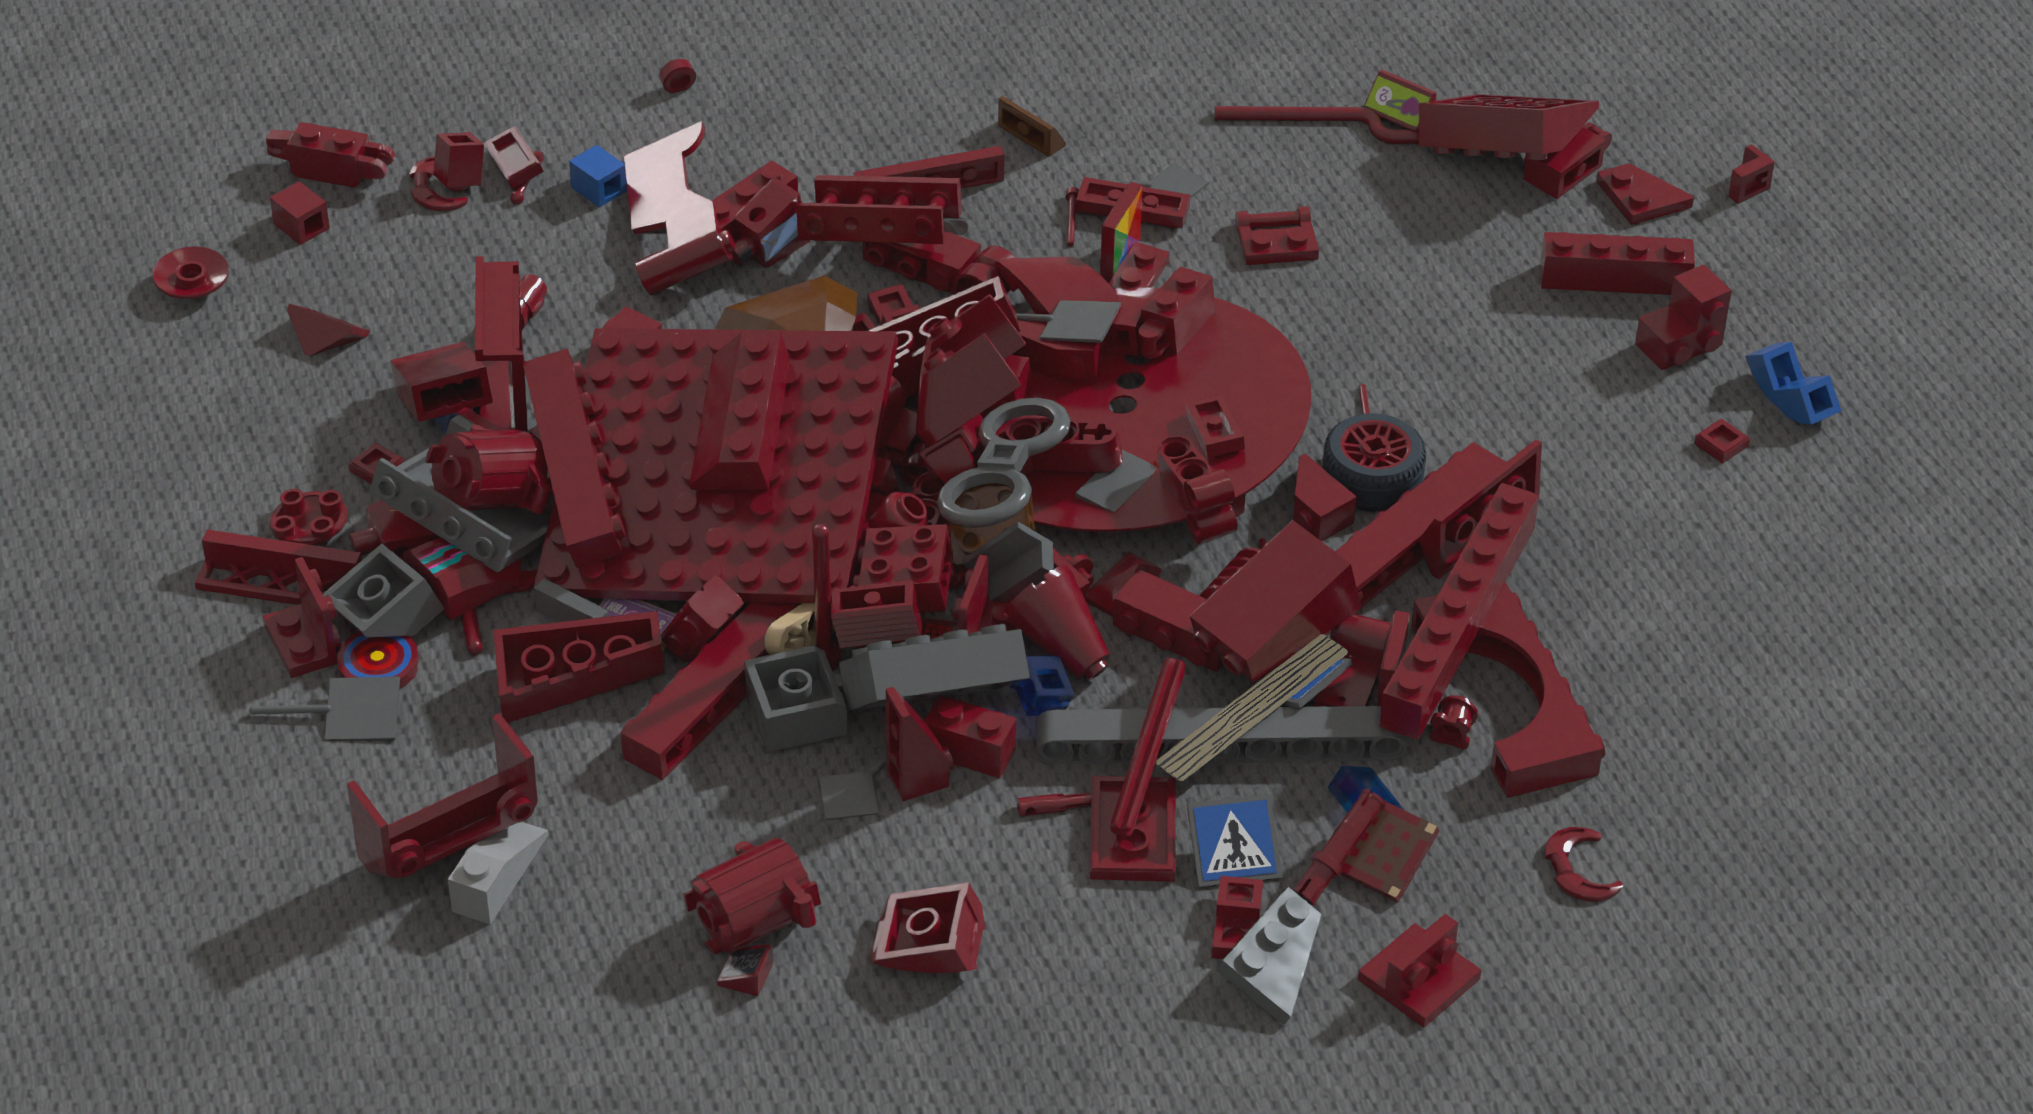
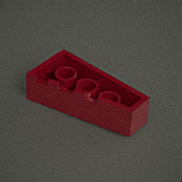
M999 276L869 330L896 331L899 341L892 376L904 386L907 398L919 391L920 371L927 339L931 336L928 330L941 319L947 318L950 321L991 294L1018 332L1021 331L1016 312Z
M658 611L493 630L499 699L502 717L507 723L665 673Z

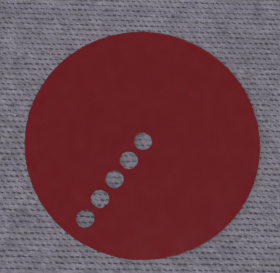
M1121 288L1114 290L1119 296L1149 298L1150 300L1160 288ZM1214 297L1216 312L1178 354L1164 351L1162 355L1152 358L1146 364L1132 365L1125 360L1126 354L1105 352L1097 382L1058 380L1030 368L1032 389L1027 398L1053 400L1066 409L1070 419H1099L1115 423L1122 450L1158 467L1149 479L1115 513L1076 498V492L1097 472L1032 471L1025 476L1032 488L1034 522L1078 531L1111 532L1159 527L1187 520L1185 512L1160 479L1157 446L1166 437L1174 435L1183 436L1194 444L1207 461L1187 417L1185 403L1222 394L1244 436L1245 449L1217 455L1215 460L1207 461V463L1213 470L1223 468L1227 472L1234 488L1235 499L1248 493L1265 481L1285 462L1303 436L1311 409V384L1301 356L1292 343L1265 319L1243 307ZM1030 310V311L1025 312V313H1023V314H1035V313L1033 312V310ZM1136 373L1143 376L1145 382L1138 388L1124 389L1118 386L1117 380L1125 374ZM1118 398H1131L1137 403L1134 410L1124 414L1114 413L1109 409V404ZM983 411L980 414L984 419L990 412ZM1030 415V416L1018 417V418H1015V419H1012V420L1006 422V423L1003 424L998 430H1000L1001 428H1003V427L1007 426L1008 424H1010V423H1012V422H1014V421H1016V420H1018V419H1021V418H1047V417L1038 416V415Z

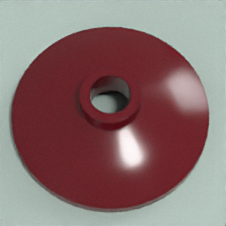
M199 246L184 247L171 251L164 255L153 269V279L156 287L162 293L179 299H195L207 296L222 287L229 275L228 263L223 255L213 249Z

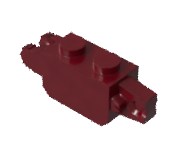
M299 122L295 131L271 130L266 137L268 155L289 161L290 172L295 177L353 188L359 185L362 178L372 180L384 179L388 170L386 165H392L396 156L393 148L381 143L369 142V136L366 133L313 123Z

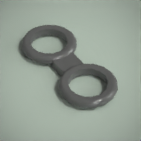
M1027 398L1005 403L992 410L981 421L978 430V438L985 449L977 462L978 467L953 477L939 492L937 507L941 516L954 525L976 528L999 524L1019 514L1028 504L1032 491L1027 477L1020 473L1029 456L1051 449L1058 445L1068 434L1071 419L1066 409L1053 400ZM1038 415L1053 421V424L1047 431L1026 440L1012 441L995 435L996 431L1003 424L1022 416ZM999 483L1014 489L1007 500L987 509L970 510L955 504V500L963 492L978 485Z

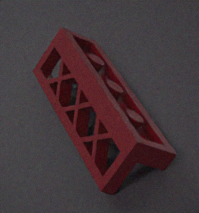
M1001 146L862 170L853 172V176L960 178V186L963 189L1004 181L1005 154Z
M207 529L202 538L205 561L195 580L196 590L298 605L301 604L299 592L288 591L285 587L297 581L294 559L303 557L309 570L316 569L322 583L323 592L321 593L323 595L325 591L360 563L362 558L360 552ZM214 568L228 570L233 574V576L223 580L209 579ZM261 575L269 577L271 582L262 586L250 585L247 580Z

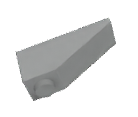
M520 822L471 846L448 878L452 912L491 924L549 835L548 830Z

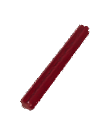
M1167 658L1163 662L1111 820L1110 830L1115 835L1129 837L1133 833L1185 674V663L1181 660Z

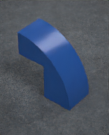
M1792 342L1774 343L1745 356L1752 375L1762 392L1790 419L1802 424H1814L1841 412L1830 375L1803 377Z

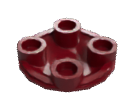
M289 489L281 494V503L270 516L269 528L278 540L316 545L330 540L343 529L347 522L348 510L343 502L341 493L337 490L302 492L299 489Z

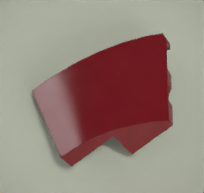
M1075 257L999 259L994 263L1012 292L1019 289L1035 314L1052 315L1060 300L1117 302L1119 298L1116 291L1101 275Z

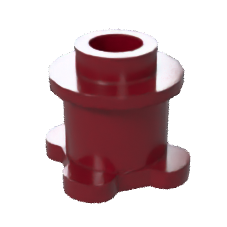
M1459 695L1446 696L1440 700L1437 708L1438 712L1434 713L1431 717L1430 723L1433 725V729L1429 737L1434 742L1467 749L1470 744L1467 734L1477 720L1478 710L1466 697Z

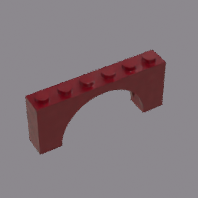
M1505 582L1467 653L1488 657L1515 671L1530 686L1539 704V712L1525 728L1508 738L1494 742L1491 771L1505 796L1510 798L1598 776L1601 759L1605 757V746L1601 736L1594 734L1591 729L1584 707L1577 705L1574 700L1567 678L1561 677L1557 671L1551 651L1543 647L1538 638L1534 622L1532 620L1528 621L1522 611L1519 596L1516 593H1512ZM1438 594L1414 600L1411 627L1415 634Z

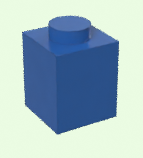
M598 145L569 160L571 188L599 208L627 192L625 164Z

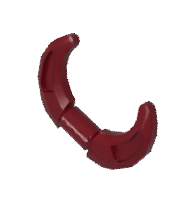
M435 156L427 157L412 167L410 178L414 179V189H411L410 193L414 201L430 210L450 211L459 209L468 203L467 197L445 198L429 188L428 178H431L434 174Z
M1568 827L1552 835L1545 846V859L1551 860L1557 875L1554 881L1562 891L1584 901L1600 902L1617 895L1623 887L1621 881L1611 884H1596L1573 872L1568 860L1570 850L1580 842L1600 841L1602 835L1597 831L1584 827Z

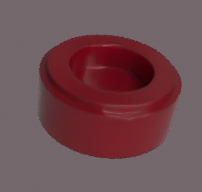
M675 59L662 67L659 79L667 92L676 93L689 89L695 83L696 72L688 60Z

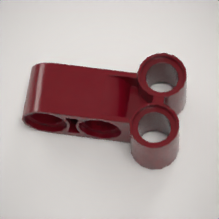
M1174 435L1162 439L1157 446L1160 479L1185 512L1187 524L1195 542L1198 545H1202L1237 532V519L1230 504L1235 500V493L1227 472L1223 468L1213 470L1188 438Z

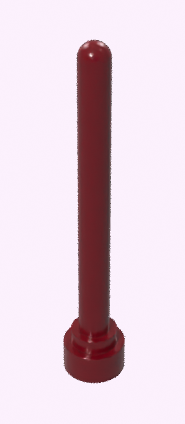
M818 524L812 530L816 645L814 646L825 651L830 667L834 671L841 662V648L832 639L829 530L825 525Z

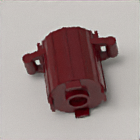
M472 425L468 432H454L444 436L438 445H431L427 452L425 462L432 463L431 473L434 490L466 510L522 507L530 509L534 513H544L553 488L550 477H547L548 467L544 450L534 434L522 430L492 431L479 425Z
M777 837L758 846L751 845L747 841L737 843L734 846L735 857L696 875L691 880L692 890L683 893L686 910L690 912L697 909L701 923L712 937V939L705 942V946L715 955L722 951L732 953L793 922L799 924L802 928L813 927L817 922L814 908L821 904L817 883L815 881L810 883L807 872L797 854H795L787 842Z

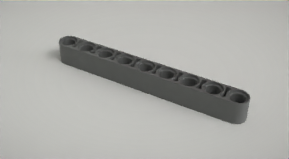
M1381 706L1278 707L1207 763L1396 760L1405 754L1406 741L1404 735L1379 727ZM1173 708L1156 760L1224 708ZM1148 709L1050 710L1041 713L1035 722L1037 757L1042 763L1047 765L1130 764Z

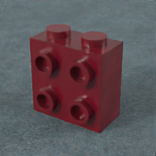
M947 524L867 528L865 545H860L858 549V562L861 571L860 574L854 575L853 586L858 587L861 584L865 587L868 583L873 586L876 582L881 585L883 582L889 584L892 581L897 583L900 580L906 582L908 579H911L914 582L921 612L946 611L954 554Z

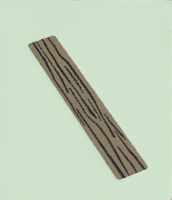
M1319 635L1156 760V764L1179 781H1184L1344 657L1348 651L1326 635Z

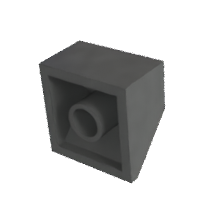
M383 544L379 545L323 594V596L329 595L331 597L336 612L365 637L415 635L445 609L427 581Z

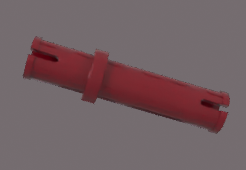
M1369 789L1362 790L1361 795L1322 850L1314 852L1311 857L1312 864L1298 884L1292 889L1301 898L1307 899V903L1312 907L1317 904V900L1332 879L1340 877L1343 872L1341 866L1377 815L1386 806V802L1373 792L1370 796L1371 791Z

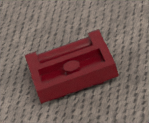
M1309 206L1297 207L1296 211L1259 214L1237 211L1235 213V226L1246 265L1318 260L1319 248L1311 223ZM1293 225H1298V227H1292V228L1267 229V230L1259 229V230L1251 231V229H1254V228H1267V227H1280V226H1293Z

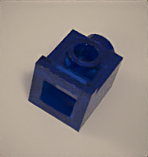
M1026 657L1030 678L1010 685L1011 689H1016L1026 716H1039L1041 713L1050 710H1066L1075 694L1060 657Z

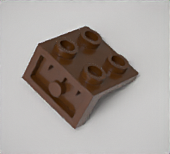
M999 483L978 485L963 492L955 500V504L970 510L987 509L1007 500L1014 489ZM1030 495L1028 504L1019 514L999 524L988 527L967 528L949 522L954 564L958 567L963 566L962 559L1017 522L1036 532L1032 495Z

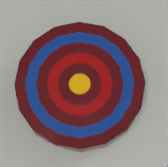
M359 631L352 634L341 644L336 655L340 678L400 677L399 689H401L415 678L418 671L419 657L417 644L410 636L365 637Z

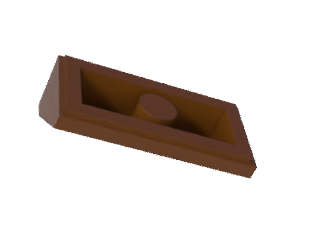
M1004 96L999 97L998 126L1046 156H1052L1066 146V142L1053 126Z

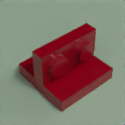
M1445 913L1426 930L1416 923L1411 925L1358 970L1357 980L1425 1028L1480 980L1482 970L1456 952L1458 948L1456 939L1459 923Z

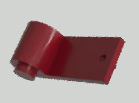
M1353 614L1331 629L1330 639L1348 651L1342 658L1351 659L1353 665L1317 694L1314 700V707L1367 706L1380 674L1391 622Z

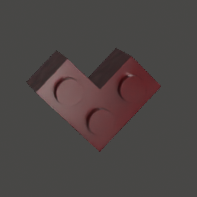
M1705 265L1674 276L1670 304L1639 317L1635 345L1661 370L1674 365H1682L1689 359L1705 352L1715 351L1723 344L1732 290Z

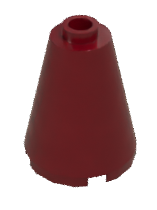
M1062 565L1043 575L1046 579L1045 581L1036 586L1032 583L1019 593L1006 606L1004 616L1016 629H1021L1022 634L1075 678L1081 679L1086 676L1091 681L1108 668L1105 661L1109 658L1110 653L1073 572L1067 565Z

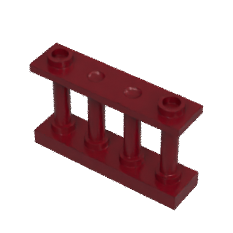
M817 175L814 179L816 203L796 204L798 240L943 244L945 242L943 218H959L962 214L960 178Z

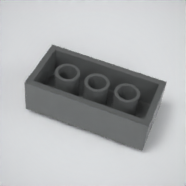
M1005 624L984 627L979 632L969 634L968 630L944 633L943 637L930 639L929 635L916 636L905 639V642L893 645L890 640L867 644L866 648L853 650L852 658L839 663L848 712L886 706V689L894 687L906 702L910 703L937 699L939 695L950 697L1001 689L1030 678L1021 629L1006 631Z

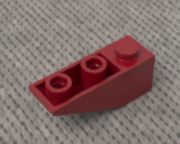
M944 232L945 242L943 244L863 242V260L875 266H881L902 274L906 278L931 285L940 291L955 294L953 286L955 278L972 264V261L981 253V244L951 232Z

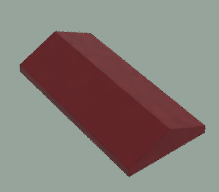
M1535 439L1434 518L1418 539L1432 576L1439 580L1454 568L1501 483L1539 495L1542 442Z

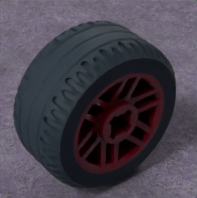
M1360 414L1339 422L1331 429L1324 444L1322 468L1357 497L1356 508L1371 511L1388 510L1398 502L1403 493L1413 490L1423 482L1426 448L1419 433L1406 422L1385 414Z

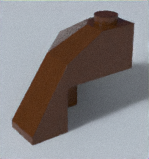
M821 276L724 308L715 329L851 331L856 319L857 292L826 276Z

